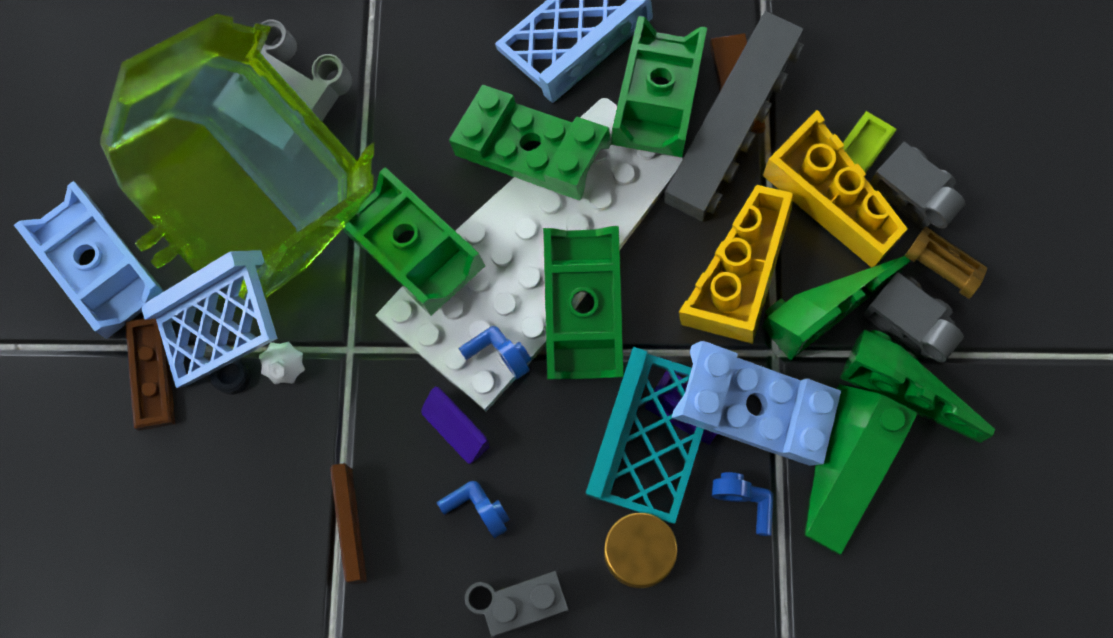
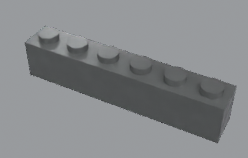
M764 11L665 191L664 203L700 221H703L707 212L715 213L723 197V194L719 193L724 181L731 183L740 165L735 162L740 151L747 153L755 139L756 133L752 132L756 121L761 123L765 121L772 107V103L768 102L773 91L780 93L789 75L784 72L788 63L792 62L795 64L805 44L800 42L803 28Z

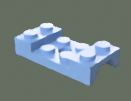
M73 181L67 186L64 202L41 219L21 220L14 224V226L93 330L105 339H108L125 326V322L131 321L142 313L141 305L163 293L164 290L133 255L104 218V214L89 195ZM94 249L95 257L93 261L87 265H80L79 259L81 254L86 250Z
M705 341L691 346L692 370L686 392L674 409L672 418L808 466L824 464L841 394L840 390L810 379L798 380L737 358L738 353ZM749 395H755L761 402V411L757 416L751 414L747 409L746 401Z

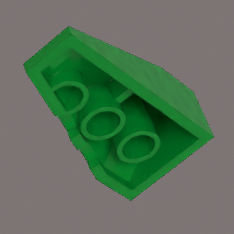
M902 256L796 294L787 302L781 298L766 310L765 314L768 317L762 328L785 355L792 360L889 283L897 272L901 273L910 260Z
M864 330L856 339L840 379L866 391L883 394L917 412L919 415L981 443L993 436L995 428L904 348L891 342L890 336L876 330H871L870 332Z
M841 384L836 388L841 391L824 464L815 466L804 535L839 555L853 534L918 414L883 394Z

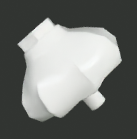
M289 341L281 344L270 342L267 350L259 355L262 365L261 374L270 378L274 384H293L297 376L305 371L302 363L303 353L294 349Z

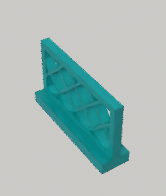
M633 347L585 494L588 497L603 500L639 513H649L663 521L675 524L704 429L696 426L694 434L680 441L670 422L674 418H672V414L666 415L658 396L677 388L681 397H683L685 391L682 384L689 381L692 368L647 354L648 351ZM654 365L666 369L674 383L654 392L648 380L651 366ZM675 372L687 377L678 380ZM646 386L650 395L641 399ZM653 400L663 419L643 429L636 415L639 406ZM634 422L639 431L629 436ZM666 424L675 444L656 453L646 433ZM642 436L651 456L631 465L624 451L626 444ZM692 440L687 455L683 444ZM678 447L685 460L683 471L668 477L658 457ZM623 458L627 468L618 472L621 459ZM654 460L664 480L644 490L634 469ZM630 472L640 492L628 499L611 495L615 479ZM680 477L677 490L675 491L671 481ZM667 484L674 498L670 513L654 509L647 494ZM643 497L647 506L632 501Z

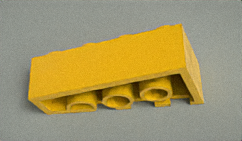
M816 110L768 159L763 176L779 190L793 193L792 201L872 268L898 243L907 231V227L879 190L875 191L865 178L866 173L858 163L854 164L843 149L844 144L836 134L832 135L824 124L825 119Z
M760 185L755 186L733 222L727 237L717 248L715 256L705 273L701 274L695 284L694 291L679 310L681 325L753 344L792 211L793 193Z

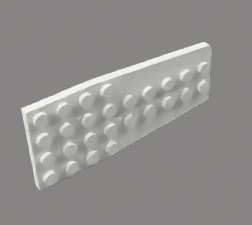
M602 98L580 118L609 127L610 136L612 137V127L617 105L607 98ZM611 145L609 149L599 151L587 172L584 194L580 201L514 177L456 230L465 241L479 252L485 267L432 316L402 286L376 314V317L481 409L487 412L516 378L507 368L492 344L467 361L458 348L491 326L498 327L507 340L509 339L513 344L521 342L532 360L546 346L543 228L592 230L619 226V248L621 249L666 190L683 158ZM581 292L574 296L572 300L574 309L585 297L586 292Z

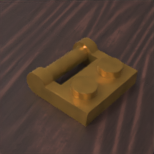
M926 226L905 254V257L912 262L918 260L960 288L959 293L968 299L979 288L987 271L986 266Z

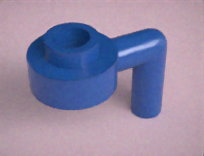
M496 326L487 328L458 348L467 361L492 344L516 379L530 371L527 363L532 359L521 342L513 344L509 339L507 340Z
M721 473V478L713 480V498L731 502L750 501L758 503L756 535H772V491L752 486L750 482L744 480V475L740 473Z
M477 481L466 483L436 502L445 515L471 499L494 539L508 531L504 523L510 519L498 500L491 504Z

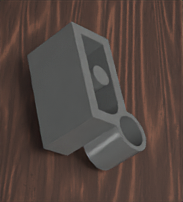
M903 142L885 161L870 181V185L875 191L879 190L887 201L922 229L930 224L938 228H946L966 205L963 197L953 188L956 185L955 178L949 172L940 170L928 161L926 155L920 149L911 147L906 142Z
M899 272L893 276L863 313L865 318L921 361L929 356L936 361L945 362L964 338L963 333L954 325L955 322L949 317L953 312L951 307L940 299H933L922 290L921 285L915 279L903 276Z
M556 571L498 591L488 583L476 582L467 589L465 594V604L468 609L475 614L485 615L491 637H498L569 612ZM479 588H487L492 594V602L484 610H477L472 604V595Z

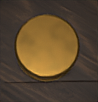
M649 513L626 515L614 523L607 534L604 546L605 562L611 574L627 586L634 588L654 586L665 579L675 565L677 559L676 538L671 528L655 515Z

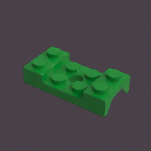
M638 16L612 127L611 145L676 157L683 156L707 32L706 27H699L687 36L682 37L658 33L645 17ZM655 77H663L666 78L669 81V83L665 85H658L654 83L652 79Z
M482 85L450 137L449 142L457 157L580 201L584 194L587 172L599 151L610 148L611 136L609 127L577 116L572 123L517 104L512 94ZM538 141L541 143L537 149L531 151L523 149L527 142Z
M386 167L379 173L375 192L354 210H336L331 214L339 227L399 282L406 292L430 316L438 311L485 267L479 252ZM404 231H414V236L410 241L406 243L397 242L399 235Z
M619 226L592 230L543 228L547 379L623 378ZM581 292L590 294L594 299L593 309L584 314L575 311L572 306L574 296Z

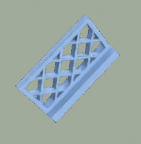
M547 0L498 40L495 45L500 53L541 87L543 95L554 103L634 35L638 16L645 17L648 21L653 18L651 0H627L621 6L608 7L609 0H604L603 7L585 8V0H580L579 8L561 9V3L565 0ZM603 16V21L598 26L583 28L584 17ZM579 17L578 28L560 29V18ZM542 19H555L554 29L536 30V24ZM578 37L577 43L572 48L558 49L559 38ZM535 39H553V50H534ZM517 40H529L528 51H513L509 46ZM552 59V64L541 74L533 68V60Z
M261 250L230 251L141 305L145 320L156 319L176 388L186 387L278 339L257 273V269L265 265ZM243 280H245L248 290L246 301L239 297ZM219 295L226 299L222 313L216 310ZM236 306L243 310L240 325L232 321ZM196 308L203 312L200 326L193 322ZM253 317L257 319L261 335L258 337L250 333ZM213 319L220 323L216 337L210 334ZM174 320L181 324L178 338L175 337L171 323ZM230 331L237 335L233 349L226 345ZM191 332L197 336L194 350L188 346ZM207 343L213 347L210 361L204 357ZM185 356L191 359L188 374H186L183 363Z

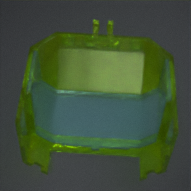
M216 13L121 63L100 144L119 188L155 227L139 238L135 245L142 252L155 245L162 237L170 244L164 250L156 253L151 260L157 269L173 260L178 254L196 273L230 251L261 250L265 263L257 269V273L266 299L302 273L359 211L373 190L374 174H371V159L374 156V142L365 148L358 161H356L261 54V50L272 27L255 23L254 27L233 23V17ZM243 280L239 297L246 301L248 290L245 280Z

